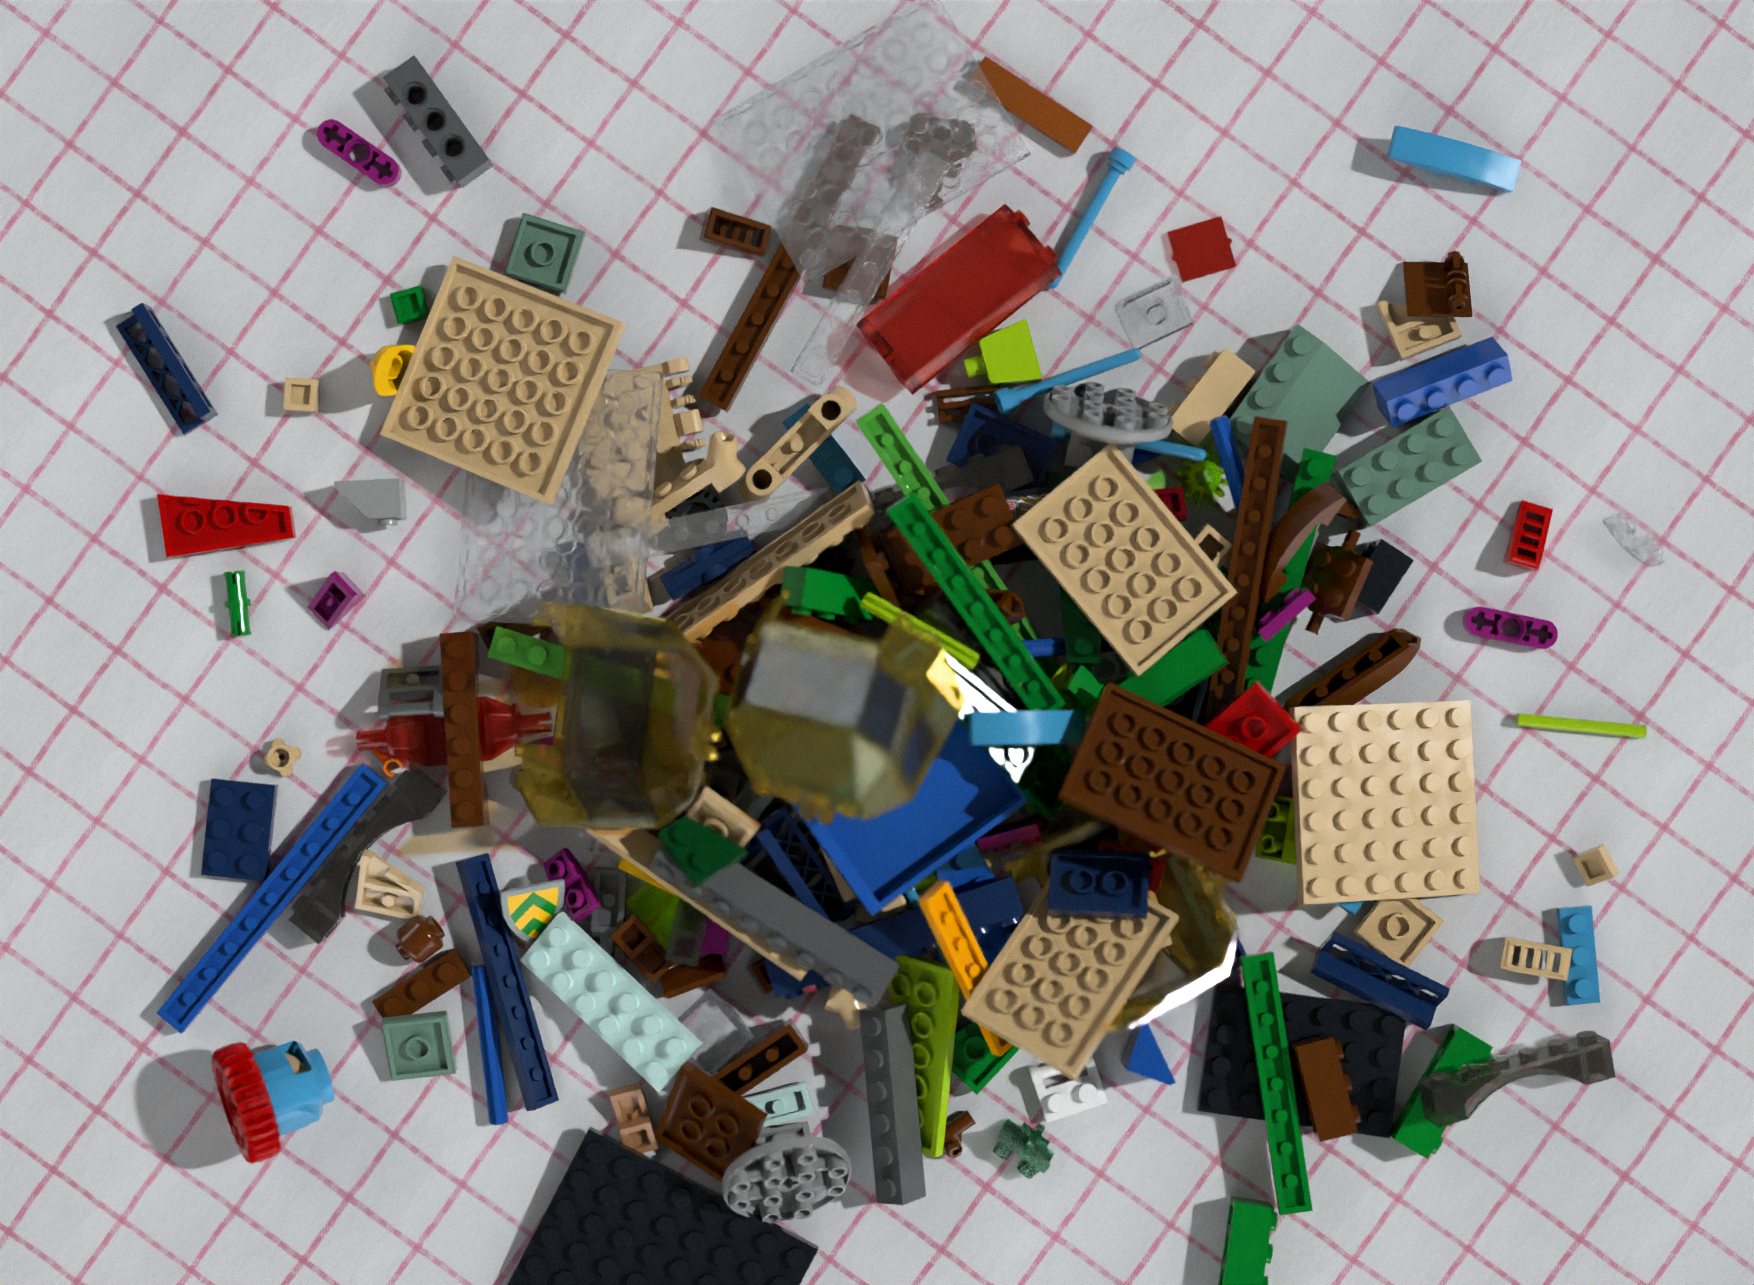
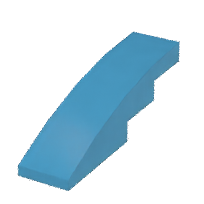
M1394 126L1387 153V158L1438 176L1448 175L1470 184L1481 183L1506 193L1514 192L1521 160L1492 150L1402 126Z

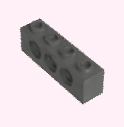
M415 55L383 77L389 86L384 91L395 106L400 102L407 111L403 115L404 119L414 132L420 129L426 139L422 141V144L432 157L439 155L444 165L440 169L451 184L457 180L463 188L494 166ZM417 91L425 92V98L420 104L414 105L410 103L413 93ZM433 118H443L444 122L439 130H429V122ZM451 144H462V151L459 155L455 157L447 155V149Z

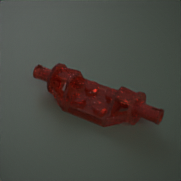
M488 696L479 697L482 760H494L513 747L521 748L524 734L553 732V723L539 724L540 721L552 720L551 712L522 715L518 703L509 705ZM492 713H495V714H511V716L493 715ZM434 714L390 717V720L386 721L385 729L357 731L356 740L370 739V742L357 743L359 752L387 748L392 760L402 758L427 767L447 765L445 717L435 718ZM513 736V738L495 742L497 739ZM400 748H417V749H400Z

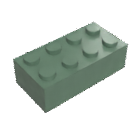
M1447 406L1332 473V476L1347 501L1361 512L1358 520L1363 529H1366L1482 462L1451 407Z

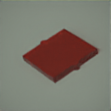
M1221 216L1167 232L1173 251L1171 259L1176 261L1182 283L1236 267L1230 247L1232 239L1227 237Z

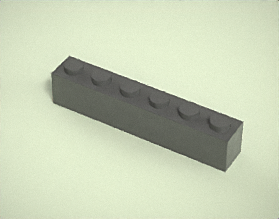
M880 1003L874 1007L870 1006L859 1010L877 1203L905 1205L926 1196L909 1004Z

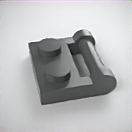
M441 665L382 669L378 699V717L380 721H388L391 717L434 714L435 718L445 717ZM433 698V702L391 704V701Z

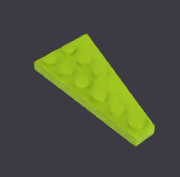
M907 953L895 957L900 966L887 987L890 1003L909 1004L922 1153L936 1158L943 1155L960 987L948 964L923 956L909 958Z

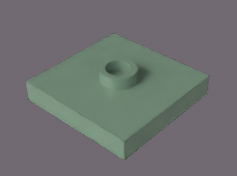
M523 213L504 274L567 294L586 233Z
M447 1010L383 1017L381 1024L391 1081L456 1074L457 1068Z

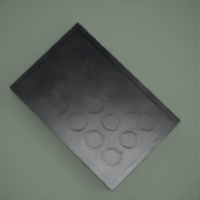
M1214 982L1197 1110L1200 1112L1264 1120L1245 988L1240 985ZM1280 991L1300 1126L1312 1127L1291 1043L1329 1033L1334 1037V1041L1339 1040L1344 1053V1059L1340 1060L1342 1072H1348L1352 1084V1091H1348L1350 1103L1356 1104L1360 1115V1122L1356 1123L1358 1133L1355 1134L1390 1138L1406 1020L1374 1004Z

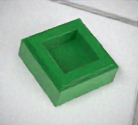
M421 285L390 293L399 326L428 318L429 309Z
M1080 664L1074 667L1061 691L1082 710L1087 711L1092 708L1104 684Z

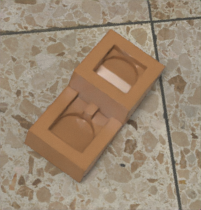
M641 1082L610 1090V1099L617 1117L619 1133L623 1144L640 1153L658 1149L652 1118Z

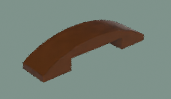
M1325 481L1303 496L1286 512L1269 534L1259 595L1265 602L1270 603L1288 579L1282 570L1317 523L1321 522L1328 526L1347 499L1331 483Z

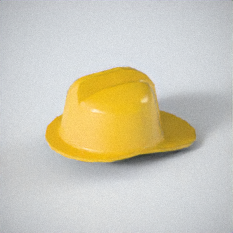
M390 344L381 347L375 353L368 365L371 367L374 389L378 395L385 397L396 395L416 346Z

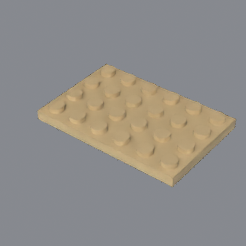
M1109 443L1011 525L1136 677L1141 675L1238 593L1115 444Z
M1049 878L962 1008V1014L1075 1081L1179 920V915L1149 898L1147 919L1048 914Z

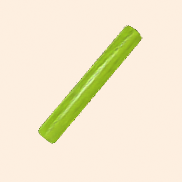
M868 592L862 599L860 606L863 609L933 649L941 648L966 668L973 669L980 657L978 653L877 595Z

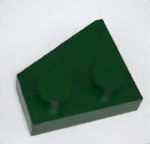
M684 816L660 830L657 838L694 889L744 860L748 855L745 848L688 816Z

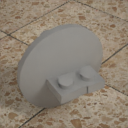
M1086 382L1085 387L1054 385L1053 390L1046 394L1043 404L1044 412L1051 419L1071 431L1065 465L1079 468L1109 443L1115 444L1131 464L1135 444L1161 440L1170 435L1173 419L1167 412L1168 407L1137 397L1135 390L1124 387L1117 389L1114 404L1103 403L1105 386L1097 382ZM1085 388L1084 394H1080L1079 392Z
M808 1121L782 1125V1127H766L761 1129L754 1148L737 1158L726 1170L722 1179L723 1197L726 1204L736 1213L748 1218L750 1216L746 1212L755 1214L762 1218V1222L774 1224L780 1221V1219L793 1217L796 1219H806L813 1214L814 1210L821 1208L837 1196L845 1193L846 1186L851 1178L852 1167L849 1156L842 1146L829 1139L811 1136Z

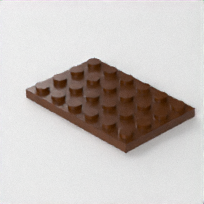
M1108 681L1104 686L1057 798L1239 884L1246 872L1286 765Z

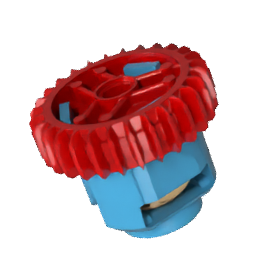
M291 1041L253 1054L245 1043L238 1042L223 1046L212 1054L211 1063L215 1075L214 1080L227 1123L243 1158L251 1164L278 1155L281 1149L280 1137L282 1135L319 1121L323 1113V1105L334 1101L331 1078L325 1061L317 1048L306 1051L301 1043Z

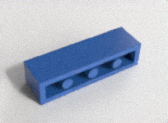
M1489 337L1372 384L1379 411L1391 427H1395L1511 382L1512 375L1508 354L1493 337Z

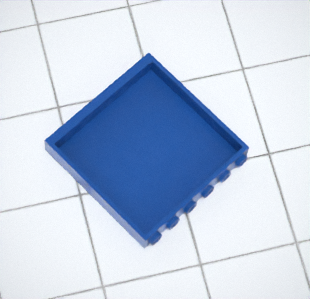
M912 639L755 752L759 761L866 912L871 916L1029 802L980 745H969V733L917 676L933 651L932 647L918 639Z

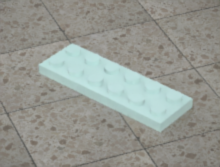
M560 912L556 915L520 959L525 966L659 1093L667 1087L678 1074L680 1068L689 1061L703 1044L574 921H571V918L565 912Z

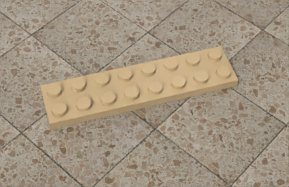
M859 480L653 625L655 654L660 660L665 662L670 657H678L685 651L686 643H692L696 639L701 640L711 633L714 626L723 620H731L737 615L741 607L749 602L754 603L765 594V591L774 584H781L783 582L785 565L797 567L809 565L817 558L818 553L828 546L834 547L844 539L845 534L855 527L861 528L866 525L875 512L868 491Z

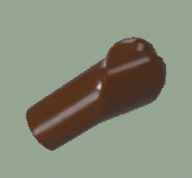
M968 1110L946 1124L943 1152L949 1158H957L961 1155L963 1149L961 1147L962 1133L976 1124Z

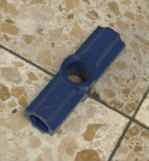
M740 528L714 545L708 544L694 552L687 558V561L659 578L672 600L675 601L701 584L706 585L728 572V568L752 555L756 550L743 528Z

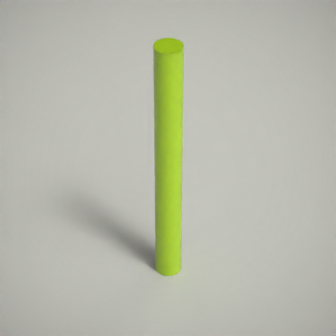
M1517 713L1516 726L1645 738L1647 734L1646 725Z

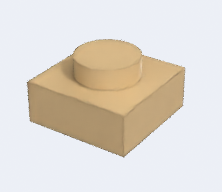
M285 377L283 410L318 413L320 381L317 379Z
M1604 844L1578 853L1572 858L1588 887L1611 879L1619 873Z

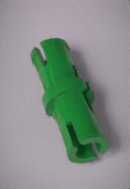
M245 570L224 572L228 600L224 602L225 608L229 609L231 637L251 635L248 606H251L250 599H247Z

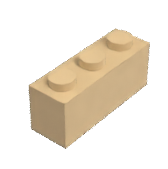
M1227 348L1221 351L1220 354L1214 351L1203 364V367L1207 369L1200 379L1194 376L1183 390L1187 394L1186 398L1181 404L1175 401L1167 411L1173 419L1171 434L1187 446L1197 448L1211 430L1210 420L1222 416L1256 372Z

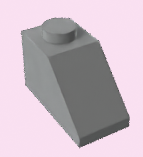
M397 478L334 481V488L368 519L378 521V526L397 525V520L406 519L404 480Z

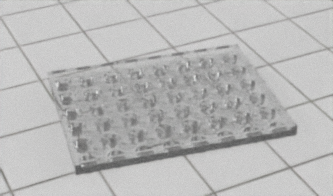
M941 0L914 1L712 120L806 285L1030 156L1027 146Z
M607 370L552 505L466 470L453 619L641 632L663 386L662 372Z

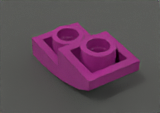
M562 848L543 863L549 881L564 879V901L571 921H582L601 906L586 872L568 848Z

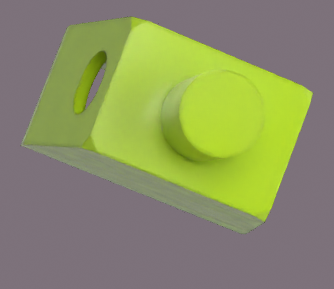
M1027 319L978 341L980 355L963 359L967 378L986 374L990 386H996L997 384L1009 386L1037 383L1043 378Z

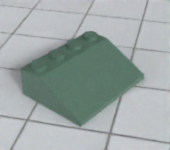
M1296 324L1288 332L1229 416L1236 445L1248 454L1254 416L1288 421L1279 476L1291 485H1294L1303 448L1323 452L1366 391L1370 382L1323 341L1299 324Z

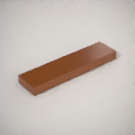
M986 56L968 82L969 87L1074 155L1093 127V125Z

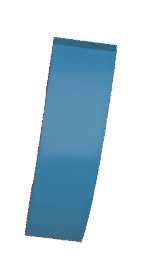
M1085 710L969 712V745L1081 743L1086 731Z

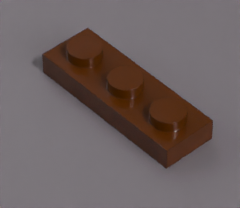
M453 949L372 1001L382 1019L383 1017L410 1015L465 981L472 974L457 950Z

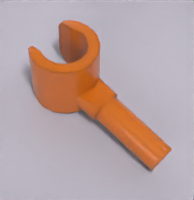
M370 740L364 744L384 764L383 770L387 776H396L388 769V763L396 762L403 768V761L399 757H389Z

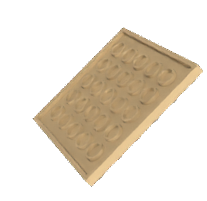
M453 256L380 435L552 505L626 324Z
M1471 700L1289 707V714L1302 727L1301 732L1291 740L1298 904L1480 893Z

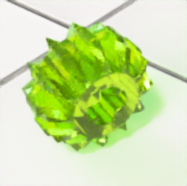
M1206 451V458L1203 461L1193 460L1192 463L1189 459H1183L1181 463L1188 471H1176V476L1185 478V481L1176 484V487L1184 488L1187 486L1189 490L1184 494L1185 500L1189 499L1193 493L1196 494L1195 505L1202 503L1203 495L1208 505L1213 504V493L1219 498L1225 496L1224 491L1219 485L1228 486L1227 480L1221 478V475H1225L1224 470H1219L1217 467L1221 464L1220 456L1213 463L1210 462L1212 457L1211 451ZM1204 470L1208 472L1206 477L1210 476L1211 481L1201 486L1198 484L1200 480L1196 481L1195 477Z

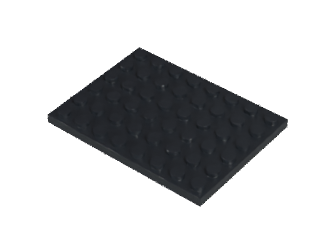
M590 1126L508 1285H800L819 1246L775 1223L762 1222V1218L755 1214L746 1212L750 1216L748 1218L736 1213L726 1204L722 1195Z

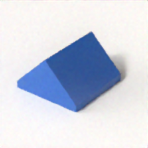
M1142 1016L1135 1018L1121 1063L1130 1072L1167 1085L1176 1083L1148 1023Z

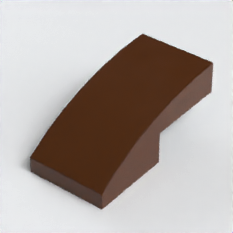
M634 914L610 936L612 941L650 984H654L676 962Z

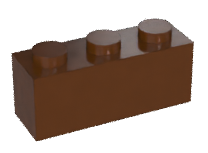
M789 1018L713 1070L710 1076L742 1096L807 1052L809 1044L792 1019Z
M1327 1033L1292 1042L1291 1046L1315 1138L1319 1142L1358 1133L1356 1123L1360 1122V1115L1356 1104L1350 1103L1348 1091H1352V1084L1348 1072H1342L1340 1060L1344 1059V1053L1340 1041H1334V1037Z

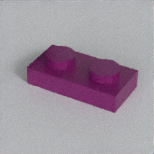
M1306 586L1301 590L1298 587L1293 588L1283 597L1282 600L1285 603L1278 610L1274 611L1271 608L1258 619L1260 625L1256 628L1257 632L1267 642L1316 598Z
M1041 814L995 826L978 838L977 841L981 851L993 849V852H999L1009 848L1011 843L1022 841L1023 844H1029L1039 840L1048 823Z

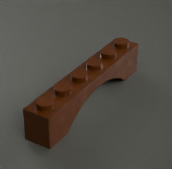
M478 632L439 633L451 828L484 826L489 824V809L479 724Z

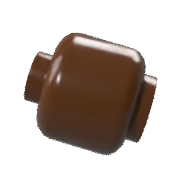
M417 915L397 930L396 934L399 943L395 947L405 960L411 958L421 963L443 947L442 938L445 936V933L440 924L431 915L428 917Z

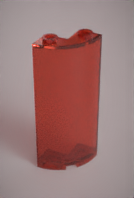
M1006 204L1001 206L855 324L868 344L884 359L897 380L912 395L1062 275V272L1056 265V262L1059 260L1057 254L1049 245L1044 247L1028 228L1030 225L1029 220L1019 209L1014 212Z

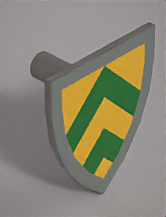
M522 876L517 880L518 888L500 891L503 917L509 928L519 938L534 944L556 915L561 912L565 894L564 879L531 885L529 878Z

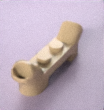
M839 385L834 386L824 396L819 398L795 425L749 469L738 485V490L742 497L750 504L762 505L857 409V401L853 394L845 387Z
M715 432L709 439L706 460L697 466L695 464L689 465L680 473L679 478L671 483L669 481L662 483L649 498L621 494L617 497L614 521L616 524L634 527L643 539L650 538L667 527L668 511L710 483L718 492H721L736 482L746 470L745 466L736 457L739 444L738 439L729 432Z
M902 894L871 916L859 902L854 919L869 923L907 910L908 903ZM831 985L824 1010L839 1014L846 1029L855 1030L860 1028L859 1010L867 1008V1005L856 1001L852 994L842 987Z

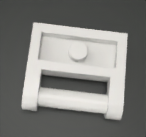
M1091 1055L1085 1065L1087 1074L1078 1076L1075 1081L1069 1079L1045 1087L1043 1079L1061 1073L1049 1065L1038 1067L1037 1064L1028 1067L1047 1123L1108 1103L1093 1055Z

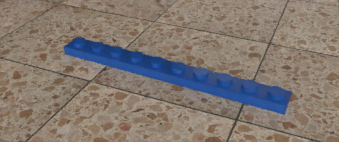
M365 763L358 767L158 1010L157 1014L180 1033L186 1031L389 783Z

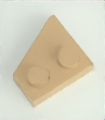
M1381 301L1377 304V309L1400 362L1460 339L1462 336L1454 317L1407 316L1406 305L1388 304L1389 301Z
M365 849L361 855L355 908L408 920L421 915L425 888L372 851Z

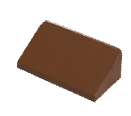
M708 954L668 969L661 976L665 998L670 999L725 978L728 970L722 955Z

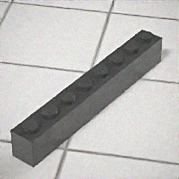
M663 844L653 858L650 868L655 871L658 877L679 885L688 896L703 900L711 905L712 910L717 914L725 917L728 916L735 920L744 931L759 935L767 940L770 947L791 955L800 966L815 970L823 975L829 984L847 990L856 1001L862 1004H869L874 1007L900 966L897 962L738 863L694 889Z

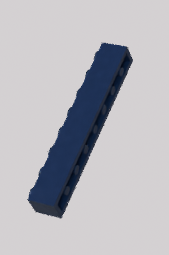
M1012 874L954 894L974 937L988 933V926L999 922L1002 927L1021 921L1019 916L1025 914ZM920 905L845 930L897 962L895 957L907 953L909 958L923 955L928 952L926 947L938 943ZM768 958L764 959L776 997L784 995L785 999L789 1000L803 995V988L815 985L818 990L831 985L824 979L823 975L813 969H809L803 979L799 981Z

